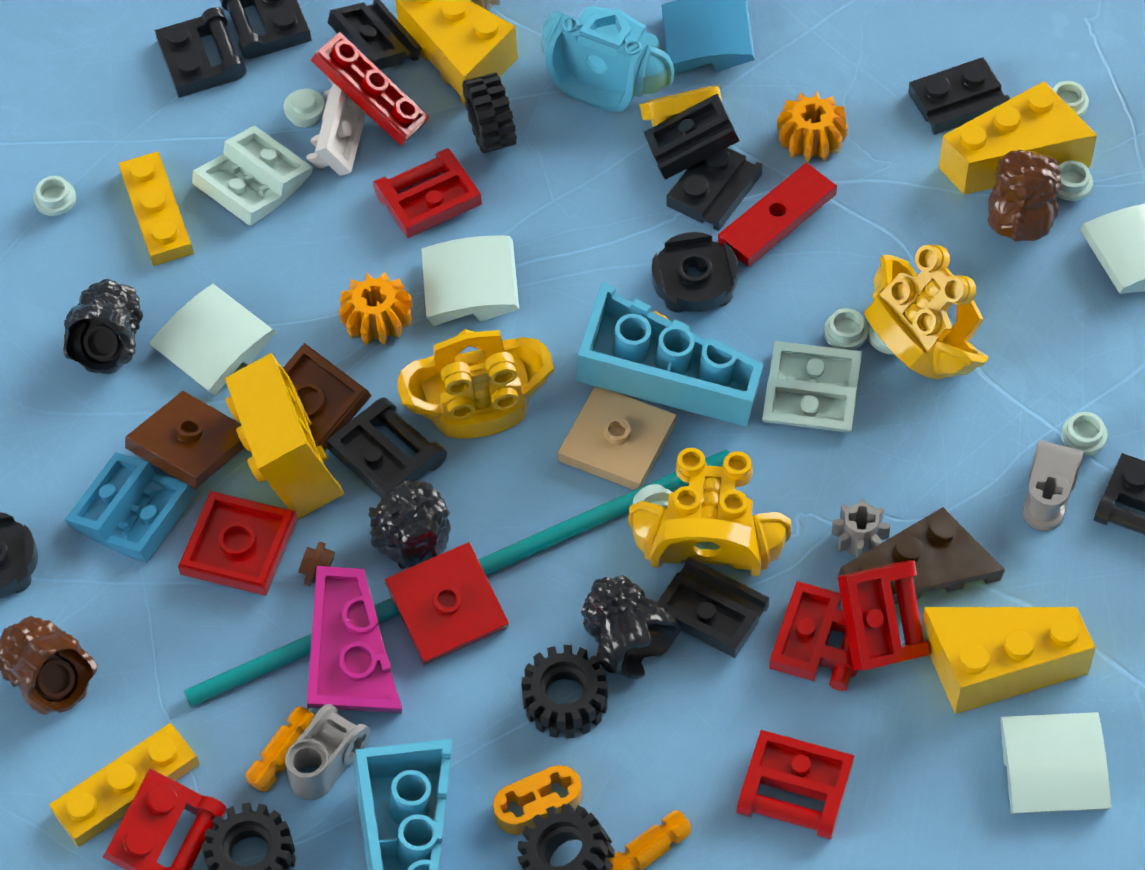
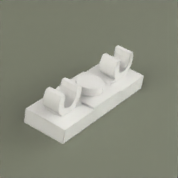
M327 78L333 85L330 90H326L323 93V96L327 99L322 117L323 123L320 134L311 138V143L316 147L315 153L308 154L306 159L316 169H322L329 165L339 176L352 172L366 113L335 83Z

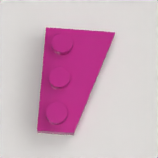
M317 566L307 708L321 709L324 705L331 704L337 710L402 713L400 698L395 687L389 658L384 647L364 569Z

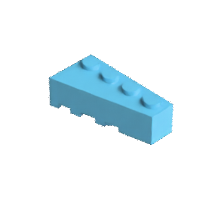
M602 281L578 353L575 381L747 427L764 364L714 338L707 340L691 332L689 325L677 319H674L672 322L650 311V305L636 298L631 301L615 293V287Z
M453 739L355 749L354 780L367 870H439Z

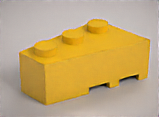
M395 0L398 21L422 47L420 55L426 61L430 60L439 71L440 78L445 84H450L460 95V100L464 106L463 81L495 72L500 77L518 59L516 27L470 0Z
M1043 81L943 135L939 169L963 195L993 189L997 182V177L994 176L998 160L1013 150L1035 151L1042 156H1050V158L1056 159L1058 166L1065 161L1072 160L1090 167L1097 134Z
M272 353L225 377L231 395L225 398V401L236 421L241 422V426L236 428V432L248 452L251 451L253 455L247 459V462L259 483L266 480L287 508L296 511L297 519L344 495L340 483L334 479L323 464L328 458L321 445L316 447L309 426L312 425L290 377Z
M924 607L921 626L923 639L929 640L931 652L929 656L955 714L1089 673L1096 646L1077 607Z

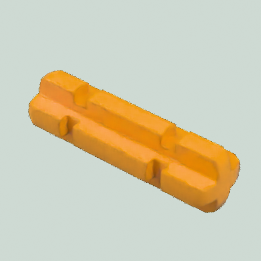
M302 706L296 707L286 719L289 724L287 726L282 725L260 753L261 761L255 760L250 766L245 777L253 788L261 792H266L277 780L275 773H282L286 768L285 757L289 747L296 742L315 716L311 711Z
M679 810L672 811L661 819L663 824L660 826L654 824L624 846L626 849L624 853L617 851L614 858H609L613 864L612 870H643L670 850L672 842L678 844L690 835L691 825Z

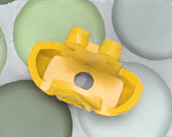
M935 244L921 246L915 255L916 266L921 270L918 275L908 261L892 255H882L879 259L881 265L873 279L874 293L872 297L874 301L865 310L864 315L887 347L907 367L931 379L939 380L947 377L967 375L977 367L983 366L989 357L983 352L978 351L973 344L968 342L983 321V317L974 301L976 285L970 277L953 275L948 270L950 255L947 249ZM952 304H956L957 321L951 327L946 311Z
M464 329L456 337L434 344L433 356L413 361L402 369L398 377V394L403 406L408 407L412 413L431 419L438 430L447 437L458 439L485 437L510 429L525 419L528 411L529 397H532L547 382L549 376L554 372V366L549 350L538 339L518 337L517 339L502 340L500 330L474 332ZM468 346L479 349L475 351L461 353Z
M683 449L677 457L676 473L683 482L689 483V486L680 487L675 492L669 493L667 509L663 506L644 501L629 507L628 523L632 529L636 546L644 553L645 559L650 561L651 567L661 568L663 563L680 564L685 562L689 556L702 564L732 566L734 569L750 570L751 576H760L761 570L768 569L769 564L779 558L785 542L791 536V519L780 512L760 513L752 516L753 500L747 498L741 491L736 490V487L745 486L752 478V462L746 453L740 451L729 453L725 457L722 467L707 466L705 456L699 449ZM699 542H712L720 548L717 550L699 549L695 544Z

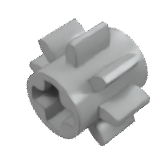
M862 499L860 503L850 507L843 504L841 506L840 519L833 520L831 534L840 537L838 551L846 550L857 558L881 544V540L889 539L890 525L881 523L883 521L884 509L882 507L875 509L872 505L866 504L865 500Z

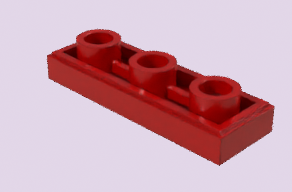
M340 32L319 49L310 60L400 146L410 139L430 118Z
M804 163L718 234V243L723 247L724 242L730 246L736 258L749 268L831 200L837 193V185L808 163Z

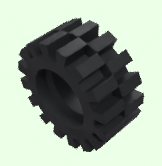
M497 73L463 81L464 103L468 111L469 122L472 125V132L476 137L480 151L484 154L516 145L517 136L515 133L516 127L512 119L514 118L513 113L509 107L510 102L508 97H506L504 85L501 83V78Z
M563 645L564 653L557 654L556 647L552 646L547 648V658H544L539 652L533 657L534 666L528 663L524 669L525 677H522L521 681L524 709H526L528 720L530 723L535 720L536 729L543 733L546 727H549L551 737L558 738L559 731L566 730V739L575 738L574 729L580 728L584 735L590 732V722L597 726L602 721L601 712L606 713L608 707L606 672L604 667L600 668V661L595 655L588 660L586 649L580 647L577 655L572 654V645ZM562 679L577 681L584 690L581 698L570 704L552 702L546 692L550 684Z
M241 803L243 812L238 814L235 813L233 806L227 808L225 811L228 818L223 820L217 815L212 820L215 830L207 828L204 834L207 844H202V852L208 870H290L289 866L295 867V847L286 821L282 822L281 815L277 811L273 810L269 814L266 805L258 804L257 811H253L250 803ZM258 837L268 844V852L265 858L255 865L239 866L231 859L234 845L245 838Z
M562 804L561 813L554 806L547 808L546 811L549 817L544 820L537 814L532 818L536 824L534 830L526 826L522 832L528 842H518L517 849L522 854L518 856V861L524 870H612L613 868L609 858H614L615 853L614 848L610 844L612 841L596 817L592 813L589 814L584 807L579 805L574 810L571 804ZM571 840H580L582 842L579 854L571 862L558 867H553L550 864L551 857L559 846Z

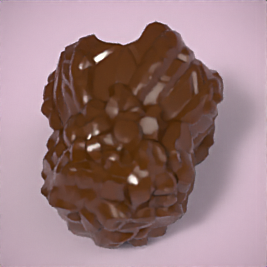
M1013 150L998 160L994 176L997 177V182L988 198V224L997 234L1011 238L1015 242L1022 240L1034 241L1049 234L1050 228L1058 216L1059 205L1056 195L1062 184L1061 170L1057 165L1056 159L1050 158V156H1042L1035 151Z
M29 616L17 624L4 628L0 637V671L2 678L10 681L13 687L19 686L25 701L32 709L43 715L51 712L62 713L73 708L86 696L89 681L97 672L98 666L93 657L89 656L81 648L79 641L73 638L71 634L58 629V626L50 620H43L34 616Z

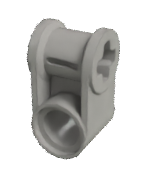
M1043 440L1038 441L1029 475L1028 492L1023 506V517L1031 527L1037 530L1048 531L1055 529L1061 524L1071 490H1074L1084 451Z
M331 704L324 705L286 753L285 764L292 792L304 800H316L327 794L346 768L355 761V749L365 748L370 737L369 727L364 724L355 725L338 715V710L335 706ZM308 766L318 767V769L312 773L300 772L303 768Z

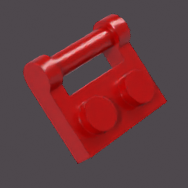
M449 148L437 152L436 158L390 179L384 176L373 181V188L379 201L385 204L407 239L482 205L481 193Z
M915 560L896 562L887 566L837 576L853 670L864 671L931 654L929 640L923 639L913 581V576L917 575ZM893 580L895 583L901 623L905 643L902 644L900 641L899 629L897 624L895 606L890 581Z
M760 730L739 796L736 813L751 817L753 813L815 830L818 837L832 840L855 755ZM763 784L824 801L823 812L758 794L760 785Z
M150 768L102 858L125 870H191L202 849V844L206 841L204 834L207 828L212 829V820L217 815L223 818L227 807L221 801L210 796L201 795ZM185 809L197 816L171 867H164L156 862Z

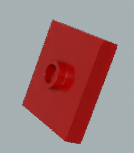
M210 491L178 565L180 575L267 596L298 520L296 511Z
M470 542L385 579L386 588L423 665L509 627V622Z

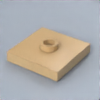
M594 386L558 451V461L635 490L642 487L677 423V415L623 394Z

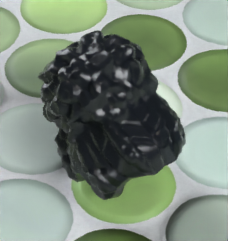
M103 279L98 283L90 285L87 290L82 291L78 305L71 308L66 316V320H64L63 352L65 357L79 362L89 372L103 374L115 373L123 365L129 363L136 352L135 334L140 329V321L143 319V312L139 304L140 299L136 294V289L129 285L118 284L110 279Z
M406 480L400 486H396L391 493L380 500L376 508H369L368 516L371 518L370 527L372 528L370 531L372 536L371 545L380 553L387 555L395 561L402 570L442 554L447 548L451 525L447 519L450 512L446 507L444 499L440 496V492L427 482H410Z
M624 575L616 576L613 579L609 577L596 579L581 610V614L584 617L583 625L585 630L598 643L596 657L599 659L600 665L609 673H619L628 678L639 679L644 677L645 670L642 660L649 656H662L670 649L682 630L676 619L659 603L646 598L644 591L639 585L633 583Z

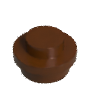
M319 541L316 549L307 547L298 573L306 575L304 585L311 587L312 583L316 584L317 566L331 567L335 551L326 549V543Z

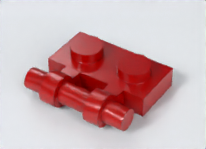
M796 581L770 657L769 669L815 682L819 667L823 666L833 671L829 686L838 691L847 690L850 678L855 677L858 670H853L844 612L839 610L841 604L839 592ZM832 630L841 632L844 635L840 649L827 645Z

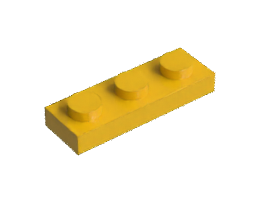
M153 152L118 163L153 266L194 254L159 152Z
M170 722L50 803L49 806L77 847H80L124 817L150 768L176 781L200 764L196 754Z

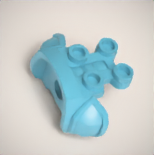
M589 6L578 19L565 15L562 12L553 11L544 20L541 46L545 54L546 68L556 87L576 100L603 110L622 112L628 107L635 95L642 97L644 94L656 93L665 85H671L674 79L673 62L667 53L659 49L657 36L645 32L646 26L622 12L621 8L612 10Z

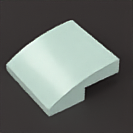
M254 125L224 141L223 155L193 170L192 184L251 226L270 214L294 194L312 174L313 167Z
M1145 204L1123 208L1084 223L1080 231L1119 294L1145 292Z
M510 236L468 237L421 248L426 318L433 326L470 314H474L482 322L519 310L514 247Z
M211 284L186 303L160 329L149 344L216 396L226 383L225 377L233 374L242 362L247 365L253 363L276 332L216 285Z
M774 341L762 422L851 433L862 351Z
M1099 712L1000 717L1004 766H1007L1010 814L1112 809L1107 759Z

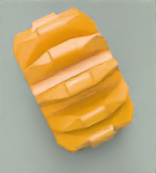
M816 91L813 97L807 98L802 93H799L796 101L786 100L783 111L780 112L777 118V130L779 131L781 147L789 148L791 158L800 154L804 155L807 163L812 156H818L825 162L829 152L838 154L839 149L842 147V142L845 141L848 133L844 106H836L833 96L824 100L821 99L818 91Z
M367 272L364 281L359 282L351 279L349 290L341 291L339 299L341 306L338 311L340 322L346 327L351 339L361 336L366 346L373 339H379L385 346L389 335L401 338L402 327L410 326L412 299L408 291L404 290V285L400 279L390 281L385 272L377 279Z

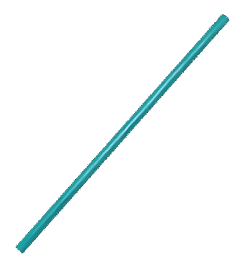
M725 449L705 458L706 465L722 467L729 451ZM673 472L478 560L487 576L628 513L637 492L648 485H661L665 489L675 492L680 487L689 486V483L683 482L677 476V473ZM392 598L374 605L378 624L399 615ZM312 633L183 690L190 707L310 655Z

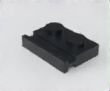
M374 0L373 4L368 6L362 2L330 10L327 23L337 34L340 32L354 44L379 70L404 64V60L407 58H411L413 61L419 60L422 47L381 0Z
M984 57L911 81L908 88V94L925 121H929L934 135L960 127L1010 100L1008 95H1004L1001 90V83Z
M718 94L644 131L651 152L665 180L740 141Z
M726 148L689 167L667 194L666 205L700 223L706 221L713 225V229L719 231L761 177L762 164L759 162L753 164L746 161V156Z
M688 556L684 567L680 573L677 572L657 603L676 619L683 632L736 658L759 623L762 613L768 609L769 597Z

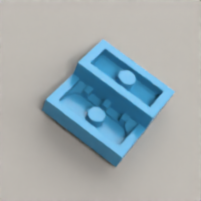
M675 0L661 5L666 53L673 62L674 75L712 63L716 71L720 72L755 60L748 0Z
M115 452L66 517L65 521L70 527L92 540L128 557L148 563L197 494L193 487L181 480L156 473L148 461Z

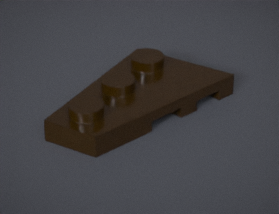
M942 507L840 567L838 576L887 566L896 562L915 560L917 575L913 576L916 599H919L921 593L943 588L947 592L963 589L965 583L984 580L987 584L1000 581L1005 569ZM893 580L890 581L894 604H898Z

